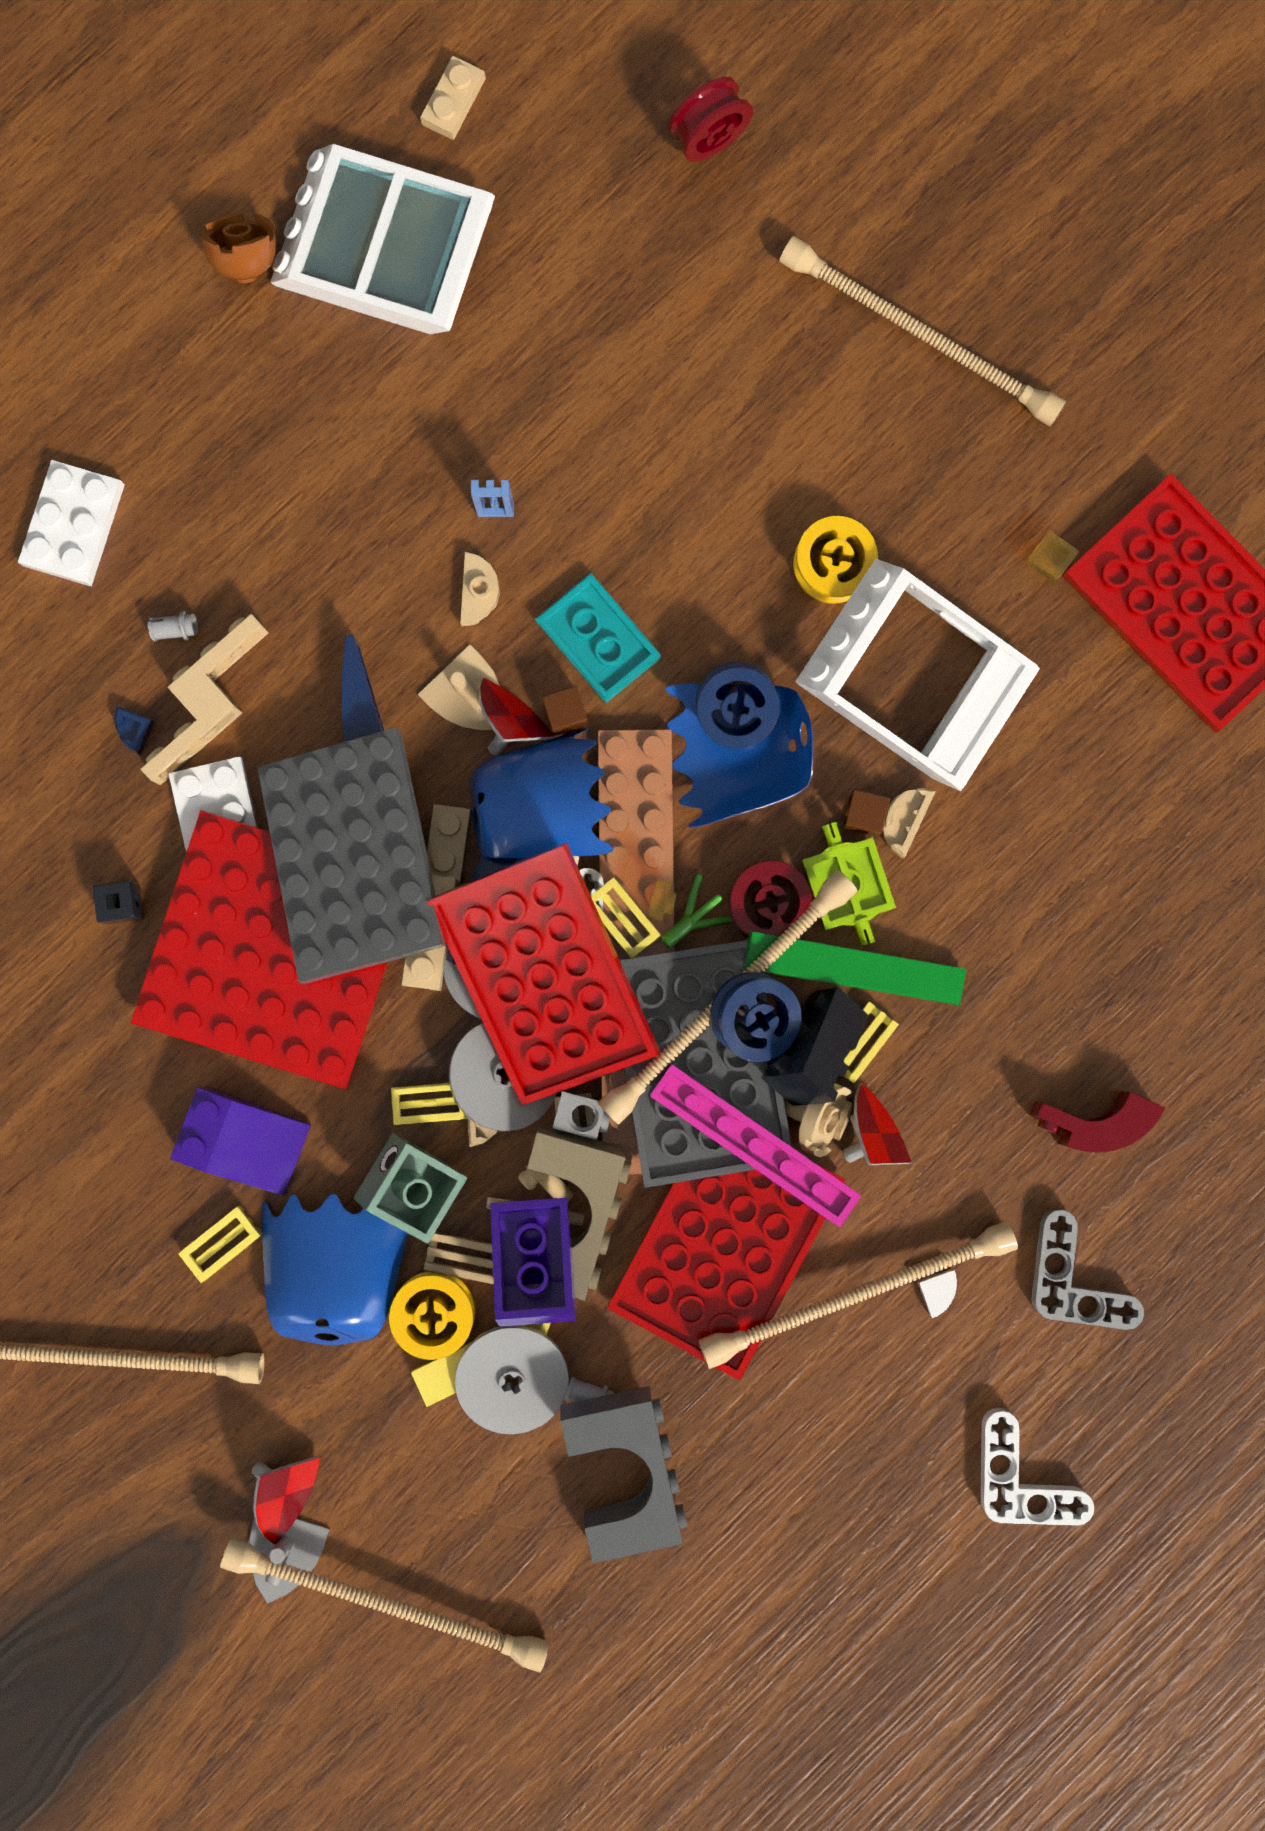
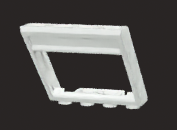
M875 559L797 678L796 683L930 778L962 791L1040 668L904 568ZM904 590L987 650L921 753L838 695L839 690Z

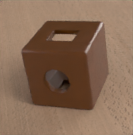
M577 685L542 696L554 737L589 726Z
M854 789L849 796L842 829L878 837L883 832L890 798Z

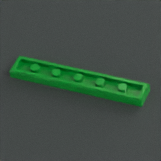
M749 931L743 968L746 969L750 967L751 963L754 964L753 961L757 960V957H761L760 954H764V951L771 947V944L778 940L779 936ZM798 939L792 945H789L790 947L786 948L785 952L782 951L783 954L779 955V958L772 962V965H768V969L765 968L767 973L954 1005L961 1004L966 969Z

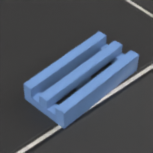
M471 480V496L478 517H514V500L509 480H501V488L495 487L494 480H486V488L480 487L479 480ZM484 497H489L492 508H485ZM498 497H502L504 508H500Z

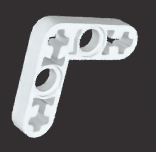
M992 1408L986 1412L982 1420L981 1506L987 1516L994 1522L1013 1524L1083 1525L1088 1522L1093 1516L1094 1504L1090 1496L1080 1487L1019 1484L1018 1421L1012 1413L1004 1408ZM1000 1417H1003V1420L1010 1425L1009 1428L1002 1431V1441L1005 1445L1010 1444V1448L998 1445V1433L991 1428L992 1424H998ZM990 1443H994L997 1446L990 1447ZM997 1455H1005L1010 1461L1009 1469L1001 1475L994 1474L990 1470V1462ZM990 1481L1001 1484V1494L1008 1502V1505H1002L1001 1512H997L994 1506L990 1505V1502L997 1501L998 1489L994 1484L990 1485ZM1037 1494L1045 1496L1047 1500L1046 1509L1040 1514L1030 1513L1027 1508L1030 1497ZM1054 1495H1057L1056 1499L1061 1504H1071L1074 1497H1077L1084 1505L1077 1508L1076 1514H1073L1067 1507L1056 1506Z

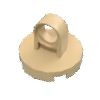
M837 1083L833 1087L838 1092L835 1102L792 1106L784 1099L786 1115L801 1122L799 1143L802 1150L818 1157L825 1156L831 1151L826 1146L832 1138L840 1140L852 1111V1103L846 1100V1096L851 1094L850 1089Z

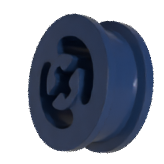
M746 662L722 664L706 675L698 689L696 705L700 725L707 736L719 745L734 749L754 746L763 741L772 732L777 723L779 699L774 684L763 670L753 664ZM732 681L749 682L755 685L763 694V698L760 701H755L751 692L746 687H743L742 699L744 706H741L738 710V724L744 725L753 717H758L751 725L744 728L733 729L723 726L712 714L714 710L719 709L722 711L725 720L732 723L733 711L731 704H735L737 700V686H730L723 693H717L723 685Z
M745 972L730 978L716 993L710 1010L711 1026L717 1039L740 1058L752 1062L769 1061L788 1050L799 1033L802 1019L800 1004L791 989L773 977L761 972ZM759 993L772 994L776 1003V1014L772 1012L774 1010L772 1006L757 997ZM735 1019L739 1021L738 1025L754 1036L753 1039L742 1040L738 1038L734 1026Z

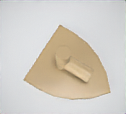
M469 645L418 696L445 720L465 728L480 731L493 730L482 712L478 690L483 678L497 685L499 683L494 671L485 659Z

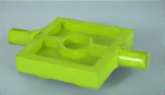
M837 822L831 823L830 827L829 824L822 826L829 848L819 855L801 861L813 899L816 898L822 884L836 870L843 873L857 889V892L844 905L830 910L823 918L820 917L823 930L826 931L842 925H854L861 944L860 946L876 942L869 920L879 913L895 909L896 906L874 839L872 837L857 843H843Z

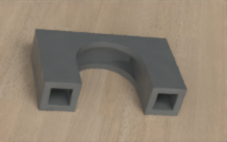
M650 1386L560 1405V1422L568 1457L607 1448H623L639 1455L651 1471L647 1484L635 1497L624 1502L584 1510L585 1532L592 1563L683 1544L681 1529L687 1528L683 1504H675L673 1494L680 1492L676 1470H668L665 1458L672 1457L668 1434L660 1435L658 1423L664 1421L660 1398L652 1399Z

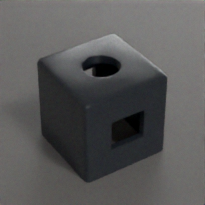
M122 881L93 885L96 920L98 923L108 925L137 921L144 918L140 885L138 883ZM118 897H119V899H120V907H121V908H118V903H117V898H118Z

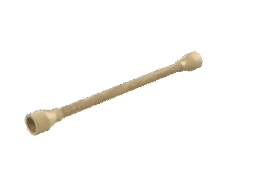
M793 236L786 245L780 257V263L795 272L810 274L817 279L823 278L824 281L827 280V283L831 282V285H835V288L842 290L844 293L846 292L847 295H850L852 298L854 297L855 300L858 299L863 305L870 306V309H874L875 312L878 311V314L882 313V316H886V319L890 318L891 322L894 320V323H898V326L902 325L903 329L906 328L905 330L911 334L913 333L914 336L917 335L918 338H921L923 341L925 340L926 343L929 342V345H933L934 348L937 347V350L941 349L942 353L949 354V357L953 356L954 360L957 359V362L961 361V364H965V367L969 366L970 370L977 371V374L981 373L982 377L985 376L984 378L990 382L992 381L993 384L997 383L996 385L1000 386L1001 389L1009 390L1008 393H1012L1013 396L1016 395V398H1019L1018 401L1026 405L1036 419L1051 427L1065 405L1066 401L1052 392L1034 389L1030 385L1022 386V383H1018V380L1014 381L1013 377L1010 379L1009 375L1006 376V373L1002 374V371H998V368L994 369V366H990V363L982 362L981 358L978 359V356L974 357L973 353L970 354V351H967L965 348L962 349V346L958 347L959 345L955 344V342H951L950 339H947L945 336L943 337L942 334L939 335L934 329L927 328V325H923L922 322L919 323V320L915 321L914 317L911 318V315L907 316V313H903L902 310L899 311V308L895 309L894 305L891 306V303L887 304L886 300L883 301V298L876 296L874 293L872 294L871 291H868L866 288L864 289L863 286L860 287V284H856L855 281L852 282L851 279L848 280V277H844L843 274L840 275V272L836 273V270H832V267L828 268L827 262L819 258L811 246L799 238Z
M836 870L822 884L816 898L809 904V910L802 913V917H798L799 920H795V923H792L788 930L784 931L785 934L782 933L781 937L779 936L778 940H775L771 947L764 951V954H760L761 957H757V960L753 961L754 964L751 963L750 967L746 968L747 971L744 970L743 973L765 972V968L768 969V965H772V962H775L779 955L783 954L782 951L785 952L786 948L788 949L789 945L796 941V938L798 939L800 935H803V931H807L806 928H810V925L817 921V918H823L830 910L844 905L857 892L854 884L843 873ZM711 1004L708 1005L709 1008H705V1011L698 1015V1018L691 1022V1025L687 1026L688 1029L685 1028L684 1032H680L681 1035H677V1039H673L674 1042H670V1045L666 1046L667 1049L664 1048L663 1052H660L656 1059L652 1060L653 1063L650 1062L649 1066L647 1065L646 1069L642 1070V1073L639 1072V1076L632 1077L625 1084L611 1089L597 1103L618 1125L633 1111L639 1096L646 1091V1084L649 1085L650 1081L654 1080L653 1077L656 1078L657 1074H660L664 1067L671 1063V1060H675L674 1057H678V1053H682L681 1050H685V1046H689L688 1043H692V1040L696 1039L695 1036L698 1037L699 1033H702L706 1026L710 1025Z
M1007 1221L988 1227L976 1239L968 1241L961 1248L958 1247L948 1251V1254L945 1252L943 1255L940 1254L939 1257L935 1256L930 1258V1260L922 1261L921 1264L917 1263V1266L914 1264L912 1267L909 1266L908 1269L904 1268L899 1270V1272L896 1271L894 1274L891 1273L890 1276L886 1275V1278L881 1277L877 1281L873 1280L872 1283L868 1282V1285L865 1283L863 1286L860 1285L859 1288L850 1289V1292L847 1290L845 1293L842 1292L841 1295L832 1296V1299L829 1297L828 1300L819 1301V1304L814 1303V1306L811 1304L810 1307L801 1308V1311L796 1310V1313L793 1311L792 1314L783 1315V1318L781 1316L778 1317V1320L775 1318L774 1321L765 1322V1325L760 1324V1327L757 1325L756 1328L747 1329V1332L738 1330L733 1333H715L699 1339L698 1342L708 1369L728 1362L739 1351L748 1348L750 1343L759 1342V1339L763 1340L764 1337L767 1339L768 1335L772 1337L773 1334L777 1335V1332L781 1333L782 1330L785 1332L786 1328L790 1330L791 1327L795 1328V1325L800 1326V1323L803 1325L804 1321L808 1323L809 1320L813 1321V1318L818 1319V1316L821 1318L822 1314L826 1316L827 1313L831 1314V1311H839L840 1307L844 1309L845 1306L849 1307V1304H857L858 1301L867 1300V1297H875L876 1294L885 1293V1290L889 1291L890 1289L893 1290L894 1287L903 1286V1283L907 1284V1281L911 1283L912 1280L916 1281V1278L920 1279L925 1277V1275L929 1276L930 1273L934 1274V1271L938 1272L943 1270V1268L947 1269V1267L956 1265V1263L959 1264L961 1261L965 1262V1259H978L983 1256L1007 1254L1017 1250L1018 1244L1012 1228Z
M0 1344V1359L65 1362L66 1364L79 1363L80 1365H108L110 1367L122 1366L128 1368L132 1366V1368L170 1369L171 1371L174 1369L179 1371L180 1369V1371H199L201 1373L204 1371L205 1373L214 1372L217 1376H227L240 1383L249 1384L261 1383L265 1364L264 1354L242 1352L229 1357L219 1356L214 1359L209 1357L195 1358L192 1356L190 1358V1356L181 1357L180 1355L177 1357L173 1355L171 1357V1355L166 1356L165 1354L147 1355V1353L133 1354L132 1352L128 1354V1352L118 1351L104 1352L103 1350L90 1351L88 1349L42 1348L41 1346Z
M234 1537L230 1538L220 1564V1568L238 1574L258 1573L265 1575L270 1573V1576L275 1575L276 1578L279 1576L280 1579L284 1578L285 1581L289 1579V1582L293 1580L295 1584L298 1582V1585L303 1584L304 1587L307 1585L308 1588L312 1587L313 1590L317 1588V1591L321 1590L322 1593L326 1591V1594L331 1593V1596L335 1594V1597L340 1596V1599L345 1598L346 1601L349 1599L350 1602L354 1601L355 1604L359 1602V1605H362L363 1603L365 1607L368 1605V1608L373 1607L374 1610L377 1608V1611L382 1610L383 1613L387 1611L386 1613H391L392 1616L396 1614V1617L400 1616L401 1619L405 1617V1620L410 1619V1622L414 1620V1623L419 1622V1625L424 1624V1626L428 1625L429 1628H438V1631L442 1630L444 1633L447 1631V1634L451 1633L453 1636L456 1634V1637L461 1636L462 1639L465 1637L466 1640L470 1639L471 1642H479L480 1645L484 1643V1646L488 1645L489 1648L493 1646V1649L498 1648L501 1654L510 1656L521 1667L539 1673L543 1669L548 1654L549 1641L534 1636L515 1637L509 1634L501 1636L499 1633L496 1635V1632L491 1633L490 1630L487 1632L486 1629L482 1630L481 1627H473L472 1624L468 1626V1623L464 1624L463 1621L459 1623V1620L454 1621V1618L450 1620V1617L445 1618L444 1615H436L435 1612H427L426 1609L422 1611V1608L417 1609V1606L413 1608L411 1604L408 1606V1603L404 1604L402 1601L399 1603L398 1600L394 1601L393 1598L389 1600V1597L385 1598L384 1595L380 1597V1594L376 1595L375 1592L371 1594V1591L366 1592L365 1589L362 1591V1588L357 1589L356 1586H348L347 1583L343 1585V1582L338 1583V1580L334 1582L332 1578L329 1580V1577L325 1578L323 1575L320 1577V1574L315 1575L314 1572L311 1574L310 1571L306 1572L305 1569L301 1571V1568L297 1569L296 1566L292 1568V1565L287 1566L286 1563L283 1565V1562L274 1564L271 1562L269 1555L261 1553L249 1542Z

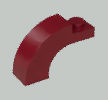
M1120 1091L1114 1105L1106 1113L1093 1119L1082 1120L1050 1105L1036 1101L1029 1115L1039 1119L1037 1126L1058 1135L1062 1129L1063 1132L1058 1144L1080 1151L1097 1153L1115 1151L1135 1143L1155 1126L1166 1107L1132 1092Z

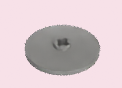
M484 1023L466 1033L452 1054L449 1064V1084L453 1098L461 1111L470 1120L484 1128L494 1131H514L525 1128L539 1120L548 1111L557 1093L521 1105L511 1081L508 1080L504 1084L500 1083L501 1076L496 1074V1070L503 1069L504 1066Z
M521 1325L495 1327L476 1337L462 1353L455 1374L457 1398L465 1413L481 1427L501 1434L529 1432L548 1422L558 1412L560 1405L563 1404L569 1382L567 1363L557 1344L544 1333ZM510 1374L513 1378L519 1376V1384L514 1386L511 1382L506 1383L505 1375Z

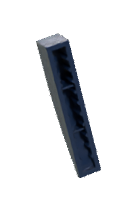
M353 634L345 637L342 668L341 715L344 742L385 731L359 642Z

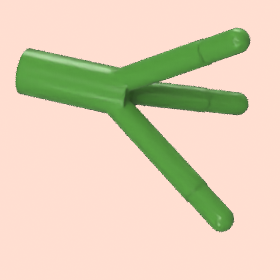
M701 874L695 875L683 918L660 938L669 949L692 929L732 922L730 916L699 920L722 900L720 895L714 896L692 915L702 880Z

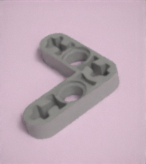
M1057 1208L1047 1211L1042 1216L1039 1227L1031 1296L1035 1311L1050 1320L1124 1330L1139 1326L1144 1317V1308L1135 1297L1122 1292L1071 1286L1078 1233L1077 1221L1071 1213ZM1058 1216H1061V1220L1068 1224L1067 1230L1060 1231L1058 1241L1066 1244L1065 1250L1057 1246H1047L1048 1240L1056 1242V1231L1050 1229L1051 1222H1057ZM1052 1253H1059L1064 1259V1267L1057 1274H1050L1045 1268V1260ZM1043 1278L1054 1282L1062 1281L1061 1287L1053 1285V1296L1059 1299L1058 1305H1052L1051 1311H1048L1047 1306L1041 1303L1042 1297H1049L1050 1285L1043 1283ZM1085 1296H1093L1097 1302V1309L1090 1316H1082L1078 1311V1303ZM1105 1298H1109L1107 1301L1108 1305L1122 1308L1125 1301H1127V1306L1133 1308V1314L1126 1315L1125 1321H1123L1122 1316L1117 1313L1106 1311Z

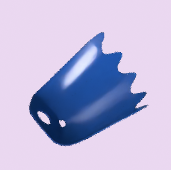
M677 684L666 687L665 690L670 695L677 697L685 705L683 713L666 725L668 730H672L673 733L682 736L686 740V748L683 754L674 760L672 768L686 774L693 781L692 789L679 800V804L699 808L703 811L698 819L689 824V828L703 826L777 803L800 793L808 786L812 778L813 732L809 714L797 691L788 687L774 685L779 699V717L774 729L760 743L747 748L734 749L714 742L702 729L696 705L700 684ZM725 684L717 691V693L721 694L725 689L736 685L738 690L737 700L735 704H731L733 711L732 723L725 720L721 710L716 709L712 712L714 718L720 724L728 728L739 729L751 725L758 719V717H753L744 725H739L737 720L738 710L741 706H744L742 699L743 687H746L751 692L755 701H760L763 698L762 692L753 684ZM803 722L807 728L806 745L803 744L801 738V725ZM792 739L795 740L796 751L794 752L790 751L788 747Z
M589 728L501 754L485 761L474 770L470 779L472 817L475 838L482 856L490 858H529L566 842L573 856H594L613 851V847L609 843L601 841L592 832L593 825L611 811V808L608 805L593 800L589 794L593 783L605 773L603 769L587 764L582 758L583 753L593 747L597 741L574 738ZM483 792L484 801L479 804L478 794ZM475 807L477 811V826L475 819Z
M293 1194L288 1199L279 1217H275L271 1213L268 1204L264 1201L262 1204L264 1283L266 1307L273 1328L281 1336L322 1345H341L373 1339L380 1332L388 1315L409 1233L371 1214L365 1209L358 1214L349 1213L343 1208L335 1194H331L322 1206L314 1212H306L302 1208L297 1196ZM318 1319H326L329 1326H317L316 1321ZM326 1333L336 1335L339 1338L325 1340L317 1338L315 1335Z

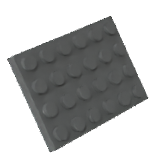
M397 727L257 767L299 983L307 984L446 946L434 906L427 903L428 900H431L436 895L401 730Z
M748 940L620 960L660 1052H663L664 1048L667 1049L666 1046L670 1045V1042H674L673 1039H677V1035H681L680 1032H684L685 1028L688 1029L687 1026L691 1025V1022L698 1018V1015L705 1011V1008H709V1004L712 1005L716 993L726 981L743 973L744 970L747 971V969L743 968ZM759 993L757 997L767 1003L766 993ZM735 1019L734 1026L738 1038L742 1040L753 1039L754 1036L738 1025L739 1021ZM709 1023L710 1025L706 1026V1029L699 1033L698 1037L695 1036L696 1039L692 1040V1043H688L689 1046H685V1050H681L682 1053H678V1057H674L675 1060H671L670 1064L791 1146L784 1098L761 1078L768 1068V1061L752 1062L740 1058L717 1039L711 1023ZM656 1057L626 1067L627 1081L632 1077L639 1076L638 1073H642V1070L646 1069L645 1067L649 1066L650 1062L653 1063L652 1060L656 1059ZM667 1064L668 1066L664 1067V1070L657 1074L656 1078L653 1077L654 1080L650 1081L649 1085L646 1084V1091L639 1096L632 1111L644 1188L756 1170L649 1096L670 1064Z

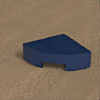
M117 706L114 721L118 734L127 748L141 755L154 721Z

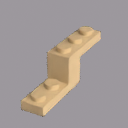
M252 614L247 618L242 617L236 620L229 627L228 635L220 642L210 643L203 649L200 654L201 658L191 667H183L174 675V682L168 688L194 716L196 721L181 726L175 732V739L165 748H157L147 757V764L141 770L151 781L159 785L164 783L169 778L168 773L176 772L242 714L240 709L215 683V680L268 634L267 630Z
M436 804L433 806L427 857L435 895L461 886L471 809ZM447 944L442 948L406 957L402 986L441 991Z

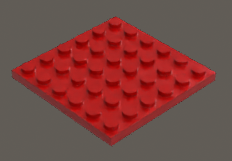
M200 810L130 1023L342 1089H348L388 962L307 984L299 983L270 832Z

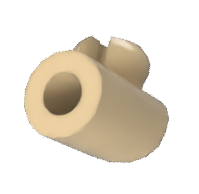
M528 1165L525 1166L526 1170L519 1174L518 1179L528 1190L534 1189L539 1183L553 1199L567 1198L569 1202L573 1197L574 1192L559 1177L527 1169Z

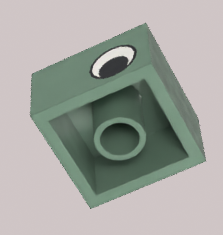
M392 1133L353 1199L366 1211L428 1244L467 1180V1177L448 1163Z

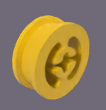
M844 516L826 517L813 523L801 537L793 559L794 574L800 587L810 597L823 603H843L849 600L873 561L878 559V550L871 533L858 521ZM829 538L831 541L823 547L817 563L818 573L822 576L820 577L811 565L810 550L818 541ZM854 548L860 560L859 573L852 580L840 582L839 579L846 575L852 565L851 560L854 557ZM832 554L838 555V562H840L838 566L832 565V558H830Z
M432 1271L416 1274L404 1283L391 1304L389 1323L393 1337L399 1346L412 1356L426 1360L445 1358L456 1352L465 1343L470 1334L476 1314L474 1298L467 1285L456 1276ZM426 1289H436L448 1294L456 1305H451L442 1295H437L433 1301L435 1313L441 1314L436 1321L435 1331L436 1334L443 1331L449 1321H454L457 1324L456 1330L449 1336L441 1339H427L417 1334L410 1324H414L421 1333L426 1335L429 1334L432 1328L431 1316L424 1315L431 1303L429 1295L420 1302L417 1308H412L409 1305V1300L414 1294Z

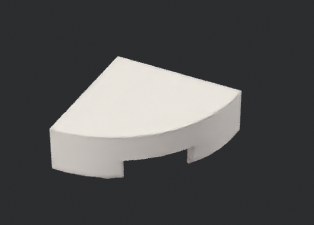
M951 1268L917 1281L930 1317L934 1318L942 1314L949 1307L956 1293L957 1279L955 1270Z

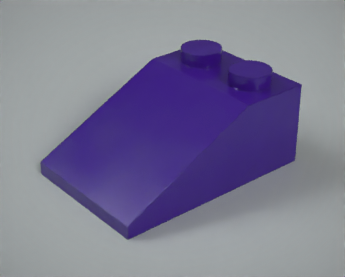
M209 1086L198 1087L170 1159L212 1175L285 1195L311 1124Z
M567 1198L490 1203L495 1321L500 1327L576 1321Z

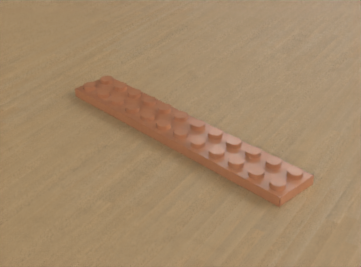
M598 730L599 768L605 771L604 775L599 779V802L611 808V811L599 820V839L613 847L612 852L599 855L600 875L603 878L604 885L614 877L661 935L634 958L674 952V946L669 949L660 939L674 926L672 730ZM613 889L607 892L644 939L650 934ZM603 901V912L631 947L634 948L638 943ZM605 927L619 960L631 959ZM625 1068L602 1076V1098L611 1089L627 1082ZM632 1112L619 1125L610 1117L607 1132H602V1142L627 1148L625 1160L632 1162L629 1174H642Z

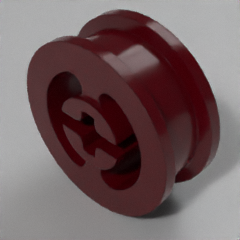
M720 77L702 85L691 93L673 113L668 124V130L674 139L683 142V154L687 160L698 162L719 153L737 139L751 121L753 107L749 101L739 98V87L732 77Z
M765 861L749 867L735 880L729 893L728 909L733 924L745 937L748 938L749 931L781 936L782 933L785 934L784 931L788 930L792 923H795V920H799L798 917H802V913L809 910V904L813 901L807 880L797 869L783 862ZM776 877L785 881L793 890L796 908L793 917L787 924L782 922L781 916L786 912L788 902L776 905L774 913H771L768 907L755 910L754 912L759 918L769 922L768 929H764L755 925L747 916L744 908V895L752 882H756L759 885V890L753 896L752 904L765 900L766 893H769L771 898L786 895V892L781 887L771 883V878Z

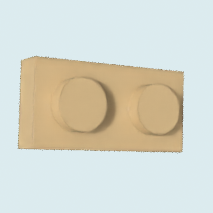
M452 56L420 117L422 125L454 140L486 79L485 71Z

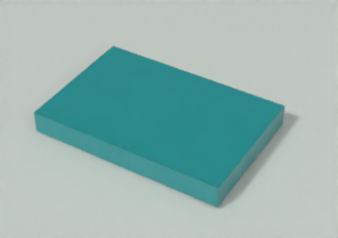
M592 573L587 575L535 618L540 628L605 704L661 659V654Z

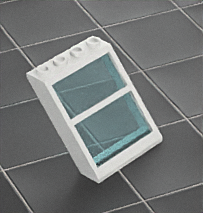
M336 144L315 150L307 162V170L309 171L305 183L299 188L295 197L297 206L294 215L287 222L284 229V236L286 238L282 250L278 252L273 261L272 269L274 273L270 283L286 290L427 334L450 331L495 196L478 188Z

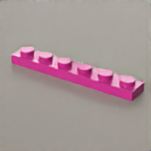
M670 1064L649 1095L840 1228L861 1198L859 1193L672 1064Z

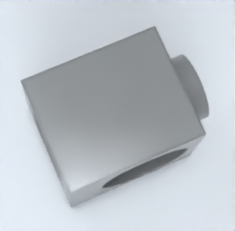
M562 1091L553 1129L597 1140L599 1132H607L610 1116L597 1104L600 1100ZM580 1105L589 1106L595 1115L593 1122L585 1127L577 1125L572 1117L573 1110Z

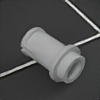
M181 611L179 615L150 617L148 619V631L153 641L183 637L184 640H190L192 636L198 635L197 618L195 614H188L187 611Z
M572 1377L564 1400L567 1402H577L614 1394L615 1392L608 1390V1385L602 1388Z

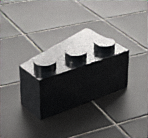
M839 987L819 989L808 997L805 1002L806 1009L801 1015L800 1030L795 1041L783 1054L767 1062L768 1068L761 1077L792 1106L835 1102L838 1092L833 1088L838 1075L841 1077L846 1075L849 1066L843 1061L848 1049L851 1051L856 1049L869 1016Z

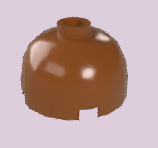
M233 213L217 217L205 224L207 232L204 233L201 230V242L208 262L217 273L229 279H234L239 283H250L255 281L258 276L262 275L272 265L276 253L275 230L271 220L262 215L254 214L255 221L244 220L243 213Z

